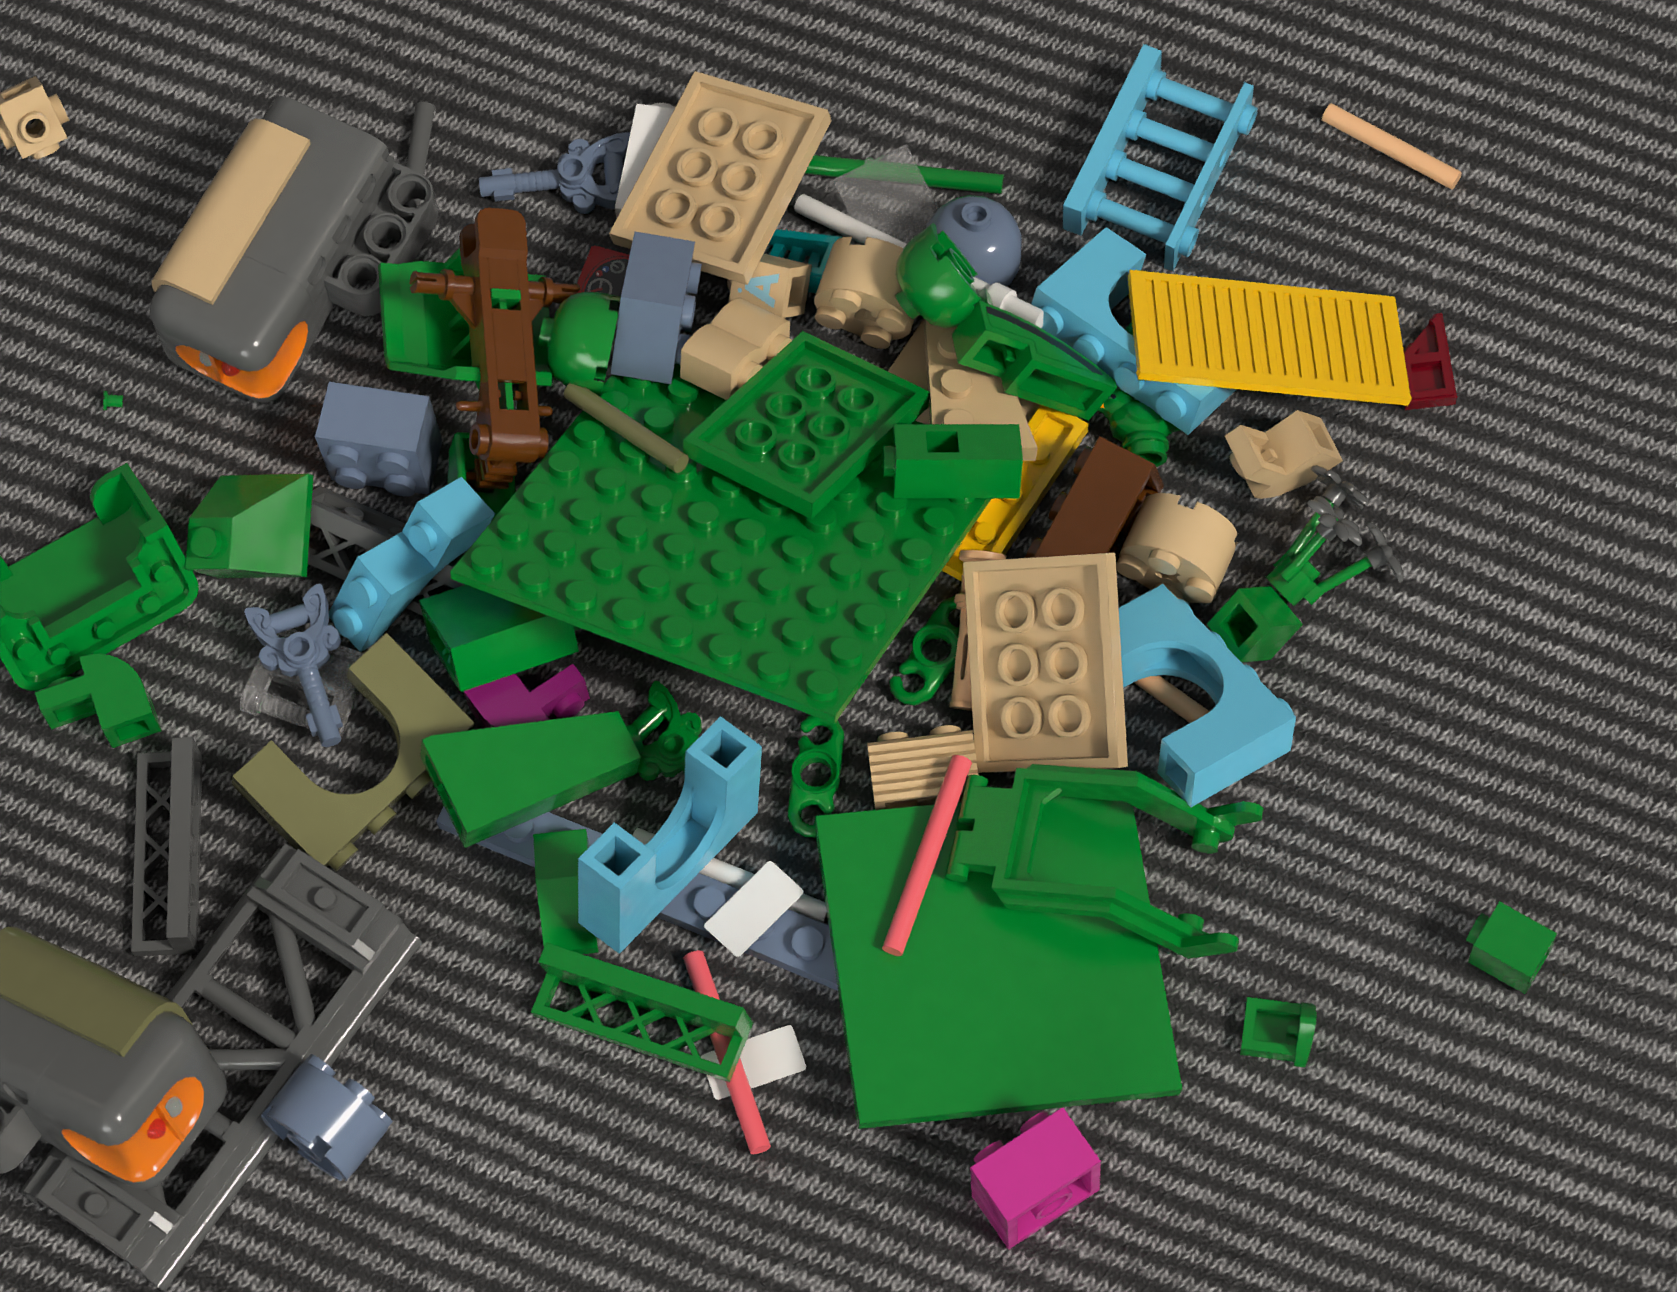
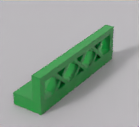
M546 942L538 962L547 974L531 1010L534 1017L727 1082L731 1081L753 1025V1021L743 1007ZM560 981L579 987L585 1000L584 1004L567 1012L550 1008ZM588 990L601 995L591 999ZM615 1000L628 1003L634 1017L633 1020L614 1029L602 1024L597 1009ZM637 1007L649 1010L650 1012L640 1016ZM590 1013L594 1022L580 1017ZM665 1016L676 1019L683 1036L664 1045L652 1042L645 1027L646 1025ZM686 1023L700 1028L689 1032ZM639 1029L643 1039L629 1033ZM713 1033L731 1038L721 1065L702 1059L694 1042ZM688 1046L692 1055L678 1050Z

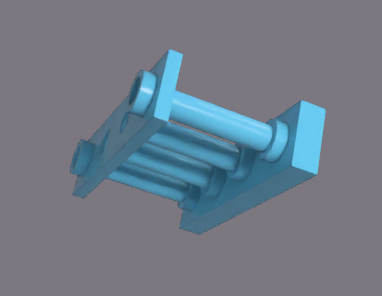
M1143 44L1063 204V229L1081 236L1089 219L1097 221L1098 218L1107 220L1166 243L1164 268L1174 271L1181 255L1190 256L1199 234V229L1195 228L1196 223L1240 133L1247 136L1251 131L1257 116L1258 107L1252 106L1254 86L1245 82L1233 104L1167 79L1166 73L1161 71L1162 51ZM1158 97H1161L1225 123L1215 144L1147 119V113L1143 112L1148 100L1156 101ZM1138 137L1204 161L1205 164L1196 183L1192 184L1127 159V153L1123 152L1129 138L1136 141ZM1120 177L1185 202L1176 224H1170L1106 199L1107 194L1103 191L1109 179L1116 181Z

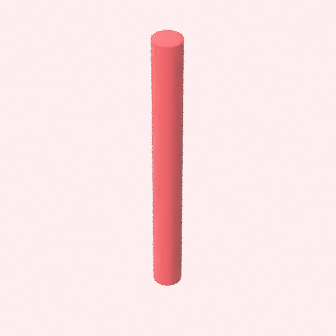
M953 755L947 768L882 949L891 955L902 956L972 765V761L964 756Z
M698 950L686 954L683 960L694 991L720 1000L704 952ZM713 1033L710 1035L721 1065L731 1038ZM739 1058L730 1082L726 1081L750 1154H759L770 1149L771 1145L743 1064Z

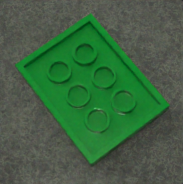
M802 331L683 439V453L688 455L690 459L812 519L883 451V446H889L893 442L894 424H912L929 407L930 391Z

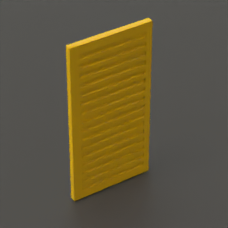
M1129 270L1127 278L1138 380L1408 406L1412 400L1394 296Z

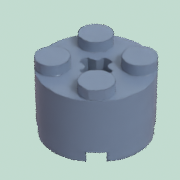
M310 1054L268 1104L261 1118L283 1141L288 1137L299 1148L297 1153L314 1166L337 1180L341 1181L344 1179L347 1181L386 1133L393 1121L381 1109L372 1104L375 1098L366 1088L350 1078L344 1085L333 1078L336 1073L328 1064L317 1056Z

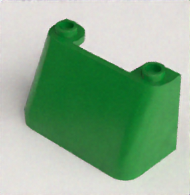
M128 463L105 474L96 481L91 489L90 500L98 517L9 567L0 555V658L14 682L22 689L39 691L47 688L51 682L67 677L81 669L79 657L90 654H107L182 612L194 602L198 595L199 585L193 571L185 569L186 558L175 537Z

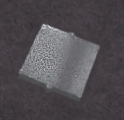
M906 144L875 160L871 157L866 158L864 165L833 179V184L849 216L907 244L915 235L926 228L927 223L939 208Z

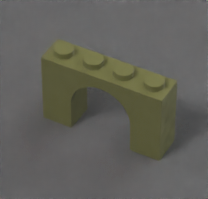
M388 633L381 637L348 668L346 676L386 718L394 732L397 743V759L393 769L382 782L367 791L355 794L330 792L313 783L272 740L232 776L233 787L296 851L300 849L324 866H330L335 872L357 853L358 848L353 843L365 831L369 830L373 835H376L396 816L397 813L391 807L402 796L407 794L411 799H414L432 782L420 757L422 739L431 735L472 730L475 724Z

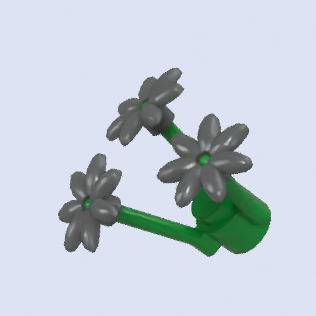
M1318 465L1313 466L1311 470L1318 475L1317 480L1328 487L1322 494V497L1316 496L1314 500L1307 502L1315 513L1287 552L1273 564L1275 568L1265 576L1268 581L1293 606H1296L1303 598L1312 605L1325 592L1370 567L1376 570L1386 563L1392 569L1398 582H1403L1404 574L1399 560L1393 555L1392 548L1387 545L1383 532L1374 523L1370 522L1366 525L1373 536L1376 546L1364 552L1366 557L1318 584L1314 582L1321 573L1313 566L1309 559L1326 540L1332 541L1338 535L1344 542L1350 539L1358 546L1362 544L1358 525L1348 519H1343L1344 512L1339 508L1341 503L1347 498L1355 506L1363 509L1364 506H1368L1369 502L1363 493L1356 490L1353 483L1342 482L1340 476L1335 471L1327 470Z

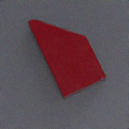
M1438 313L1433 315L1426 328L1404 350L1410 395L1412 397L1409 405H1404L1405 410L1456 405L1457 393L1443 314Z

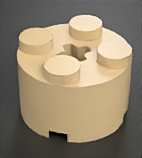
M852 236L840 238L832 246L815 295L814 304L817 308L815 319L824 327L844 329L860 335L861 340L871 347L886 349L890 346L891 340L906 337L911 332L915 320L906 314L895 297V294L902 290L896 278V263L903 248L877 238L867 237L864 245H850Z
M1155 493L1147 496L1120 551L1116 570L1121 575L1138 581L1150 590L1164 584L1178 599H1182L1185 602L1211 603L1216 596L1238 543L1234 542L1238 534L1235 527L1222 514L1198 501L1194 509L1177 504L1181 497L1179 495Z

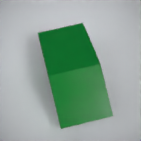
M578 829L533 834L535 878L544 947L547 942L580 954L599 953L598 937L578 923V858L589 848L587 830Z

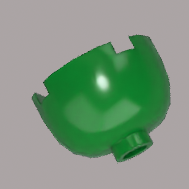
M931 223L915 235L903 248L896 263V278L902 290L895 294V297L911 319L921 315L934 326L953 328L957 327L972 313L977 302L983 301L990 305L993 304L986 287L978 293L972 285L974 282L973 277L977 275L976 271L943 230L937 234L936 224Z
M585 291L571 295L561 302L554 318L544 316L538 347L548 349V367L553 376L566 387L568 384L587 388L598 396L602 395L604 382L594 379L605 381L621 296Z

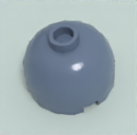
M972 195L954 198L936 210L927 223V226L931 223L936 224L937 234L943 230L951 238L976 271V278L990 285L998 282L1007 287L1019 272L1022 250L1021 232L1015 218L999 202L987 197Z

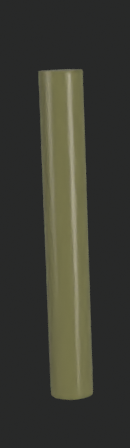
M568 384L565 388L564 397L675 473H680L687 466L689 461L688 455L591 390L573 384Z

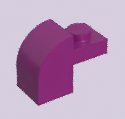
M571 664L531 692L527 690L516 674L463 691L470 711L483 729L573 717L583 708L584 702L590 699L585 679L574 664Z

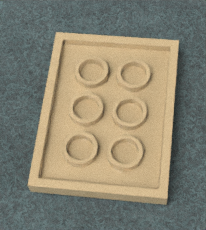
M694 71L609 232L613 244L631 249L635 231L694 241L692 262L702 264L701 271L748 285L831 123L828 110Z
M1115 553L963 562L973 732L978 773L1016 771V768H1028L1032 764L1097 769L1128 767Z

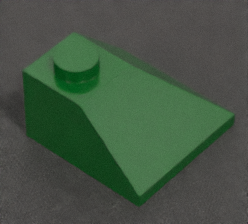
M221 475L189 517L185 569L217 578L307 577L314 475Z

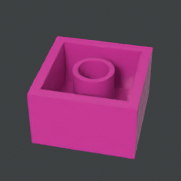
M1063 1107L1051 1115L1047 1111L1036 1114L1021 1126V1135L1005 1145L1001 1141L990 1144L975 1156L974 1161L976 1164L970 1167L972 1197L1008 1250L1100 1190L1101 1161Z

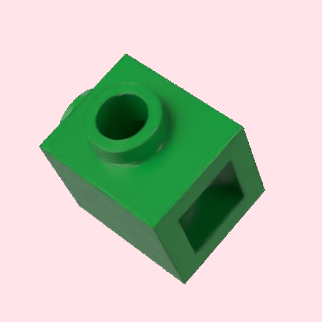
M1271 586L1239 588L1207 623L1213 632L1221 636L1226 647L1242 663L1271 660L1303 625Z
M1499 901L1492 915L1489 917L1481 913L1469 932L1466 941L1473 944L1468 963L1526 994L1551 952L1557 933Z

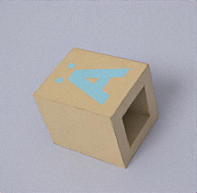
M763 254L748 285L727 279L728 289L730 290L729 302L736 298H742L782 318L803 315L812 265Z

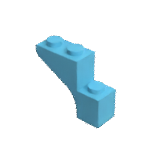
M462 477L418 501L402 532L356 558L329 611V618L333 621L338 632L348 638L359 652L373 645L427 583L446 565L467 551L491 523L495 513Z

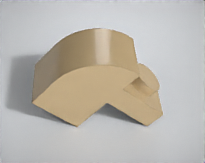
M1299 410L1266 432L1239 425L1225 435L1233 452L1230 454V461L1236 472L1246 480L1254 498H1272L1292 491L1317 479L1318 475L1311 470L1313 466L1318 465L1330 470L1343 461L1322 419Z

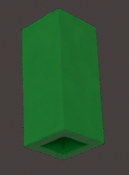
M894 424L892 446H883V477H892L894 498H1020L1023 454L1019 424Z

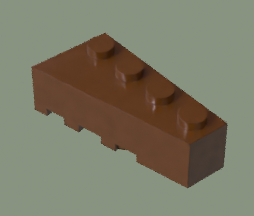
M1099 436L1093 448L1086 446L1080 454L1073 474L1078 477L1068 494L1062 491L1056 498L1049 513V519L1053 521L1044 539L1037 537L1033 541L1025 558L1115 553L1117 563L1120 554V547L1117 544L1121 537L1127 538L1144 499L1151 494L1160 493L1164 488L1154 463Z

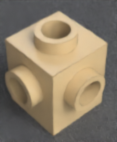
M36 76L0 92V116L2 118L0 120V138L6 150L16 146L22 159L30 155L33 159H40L60 148L58 142L67 139L61 124L69 121V118L57 94L48 97ZM36 119L34 123L27 125L30 120Z

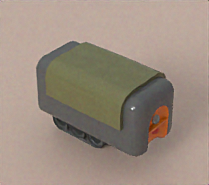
M5 927L1 929L0 1174L15 1169L39 1140L50 1143L67 1155L132 1188L147 1190L158 1186L166 1180L222 1105L227 1095V1084L221 1068L184 1010L175 1002L97 963L18 927Z

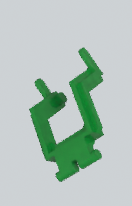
M1032 764L1028 768H1016L1012 789L987 787L988 779L979 775L967 776L958 821L964 825L973 826V831L958 830L955 832L946 873L948 879L956 882H966L969 871L987 873L994 876L991 888L1010 910L1103 917L1187 959L1232 953L1238 950V937L1228 933L1208 934L1202 931L1204 919L1200 916L1182 913L1176 918L1118 888L1034 881L1030 872L1044 805L1055 796L1125 801L1193 836L1191 847L1198 852L1208 854L1216 853L1219 843L1228 842L1233 839L1234 826L1261 821L1264 810L1261 805L1253 802H1238L1210 808L1200 804L1190 807L1174 790L1137 771Z

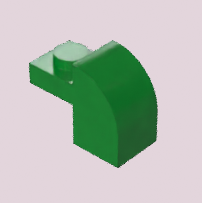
M90 654L81 656L79 659L84 672L83 676L78 678H59L51 682L46 689L35 692L40 711L51 729L97 714L102 731L112 748L162 731L151 697L137 672L125 661L111 655Z

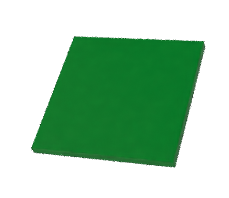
M1058 796L1047 802L1043 809L1030 872L1034 881L1114 887L1150 904L1133 805L1125 801ZM958 802L903 955H891L885 952L882 946L934 805L815 816L814 826L858 1129L1180 1095L1182 1084L1157 943L1103 917L1010 910L991 888L994 876L987 873L969 871L966 882H956L948 879L946 873L955 832L958 830L973 831V826L964 825L958 821L962 803Z

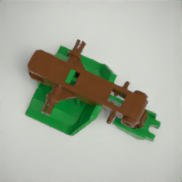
M483 208L475 216V224H468L461 230L459 235L460 248L445 263L430 261L402 264L380 263L378 265L384 358L387 368L394 371L445 379L475 381L479 390L478 402L458 401L455 405L459 411L477 412L476 423L471 427L470 433L456 432L453 436L449 449L447 485L462 477L495 513L494 519L516 492L515 476L518 473L516 462L534 463L537 458L543 459L546 456L549 442L548 433L545 428L540 427L539 416H550L553 410L549 406L538 405L537 385L552 386L557 379L548 367V349L538 347L544 316L549 317V307L552 303L560 304L571 295L578 294L577 292L581 288L579 284L553 283L552 278L546 277V275L528 274L526 222L523 215L512 209ZM512 384H519L518 391H512ZM513 400H517L516 410H514Z

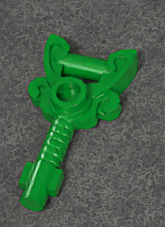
M654 681L649 690V706L632 724L638 731L642 742L663 721L669 725L666 731L660 735L658 741L650 745H643L644 753L640 754L641 760L638 772L639 776L644 780H654L660 773L666 778L674 777L681 771L685 773V751L699 738L698 735L702 732L700 717L696 713L691 712L680 716L677 703L668 689L659 681Z

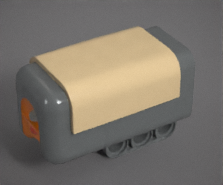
M286 96L275 97L262 119H253L248 123L152 279V288L155 294L150 305V318L168 359L178 367L253 402L265 404L277 400L285 392L322 330L335 304L362 316H372L381 312L378 265L380 263L402 264L413 262L437 222L439 216L433 186L429 179L423 174L395 162L394 157L389 155L387 146L369 133ZM412 199L424 200L417 207L408 208L403 206ZM395 239L400 241L392 248L384 249L379 247L386 240ZM364 280L375 281V284L366 290L354 289L358 283Z

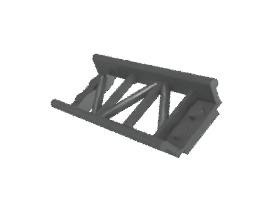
M285 843L281 849L278 848L165 997L184 1009L193 995L197 993L278 1047L272 1049H208L221 1070L279 1071L239 1124L217 1111L205 1126V1130L225 1142V1144L176 1210L166 1205L162 1183L147 1190L132 1188L67 1155L55 1146L50 1149L19 1190V1193L34 1204H37L38 1201L131 1264L152 1285L165 1292L279 1138L261 1118L268 1104L310 1054L317 1056L330 1067L333 1065L417 951L422 941L409 931L400 917L386 909L382 902L300 849L296 851ZM258 909L268 915L298 1034L216 981L210 975ZM295 933L352 970L317 1019Z

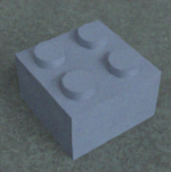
M634 232L620 300L611 374L666 384L672 383L675 364L681 365V349L690 338V335L681 334V331H692L696 307V297L687 295L688 293L697 294L702 264L692 262L694 241Z
M336 382L328 383L315 439L330 479L336 481L341 486L351 489H361L368 485L385 488L388 492L398 496H412L414 493L430 495L443 440L429 396Z

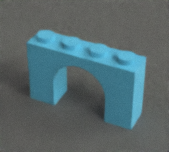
M1105 227L1036 288L1031 305L1044 311L1043 327L1041 329L1065 342L1112 377L1121 390L1130 394L1141 403L1146 404L1164 420L1189 435L1237 389L1138 380L1136 375L1137 365L1134 336L1118 324L1111 313V309L1129 294L1127 278L1129 270L1141 271L1146 254Z
M1162 584L1119 607L1123 688L1137 680L1150 676H1175L1189 680L1203 688L1216 704L1204 716L1161 740L1157 773L1190 807L1291 751L1296 716L1285 700L1277 698L1260 681L1254 669L1249 665L1243 664L1226 647L1221 636L1216 632L1210 631L1193 614L1192 609L1184 600L1178 599Z
M720 716L685 751V778L681 795L670 816L654 837L644 845L614 822L578 858V923L620 954L758 813L762 746Z

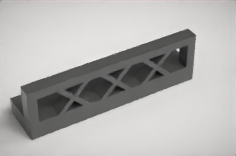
M320 486L312 492L310 524L322 529L330 548L321 552L309 548L308 564L342 580H346L352 564L344 548L357 544L369 551L402 532L405 523ZM339 537L345 539L346 541L341 542ZM467 551L439 571L432 578L437 581L432 583L429 581L406 608L422 615L419 600L423 598L418 597L419 595L423 594L424 598L437 595L434 589L444 584L452 588L465 585L452 580L450 571ZM333 553L335 559L332 558V557H329L328 555H330V554Z
M193 737L172 738V751L137 753L131 952L134 957L198 954L202 754ZM171 767V788L163 797L150 786V768ZM151 797L156 801V803L149 809V801ZM165 810L170 814L169 839L160 846L149 836V825ZM148 845L155 851L149 858ZM164 859L168 863V888L158 896L147 885V875ZM148 895L154 902L146 909ZM163 909L167 913V940L145 941L146 924Z

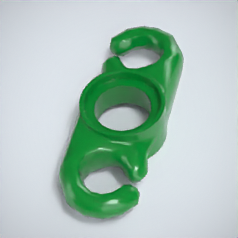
M955 596L943 600L938 605L923 628L916 633L912 644L913 649L908 659L899 666V672L902 675L919 674L924 681L923 688L915 693L906 691L900 676H893L889 681L890 691L903 704L916 706L929 701L949 673L955 668L959 627L953 626L949 621V614L956 609L957 605L954 603ZM942 639L950 645L951 653L946 659L933 662L922 655L921 649L929 640Z
M812 715L800 723V730L807 733L816 726H825L831 732V738L826 743L815 745L805 735L801 736L798 740L799 755L792 765L788 820L794 831L804 837H816L815 826L805 823L801 818L803 809L811 805H817L827 815L834 811L833 795L840 785L844 746V731L838 720L833 724ZM813 763L824 764L831 771L829 781L819 787L809 786L801 779L804 768Z

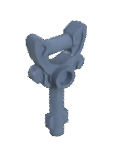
M630 133L614 134L600 139L591 146L586 140H573L569 144V154H563L558 159L557 169L516 174H513L512 168L492 170V176L479 177L481 197L494 196L495 201L515 199L514 193L557 188L560 189L562 198L567 202H573L575 210L580 214L590 213L594 210L596 204L608 209H615ZM604 162L605 185L600 186L594 182L592 174L596 164Z
M316 584L307 591L303 597L304 603L273 614H269L268 610L259 607L246 608L244 612L251 630L261 644L265 646L260 650L259 654L263 667L269 671L280 668L282 674L289 677L299 676L311 712L305 715L313 737L318 735L322 747H331L341 741L338 728L343 727L336 704L330 706L318 669L327 664L330 659L328 651L337 649L341 639L338 630L334 626L328 625L329 604L323 586ZM310 623V627L304 632H296L285 638L277 636L281 632Z

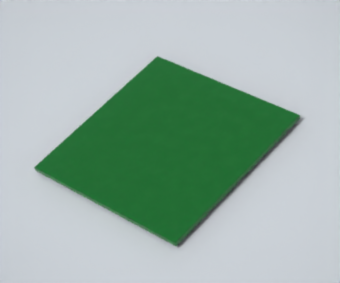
M675 364L671 384L612 374L604 384L600 397L682 452L683 439L726 401L680 378L681 365ZM582 411L450 571L451 579L835 724L992 498H894L892 477H883L881 452L816 516L810 519L690 458L685 469L680 473H675L585 411ZM915 420L912 424H924V423H921V422Z

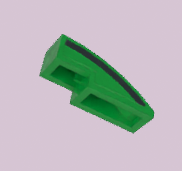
M983 301L976 303L972 313L952 333L958 364L1000 377L1004 393L1089 421L1117 388L1116 382L1112 377L1065 342L1038 326Z

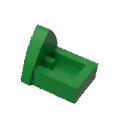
M1247 997L1240 1055L1294 1062V1066L1305 1068L1310 1056L1317 1014L1315 1004L1304 1002L1298 1004Z

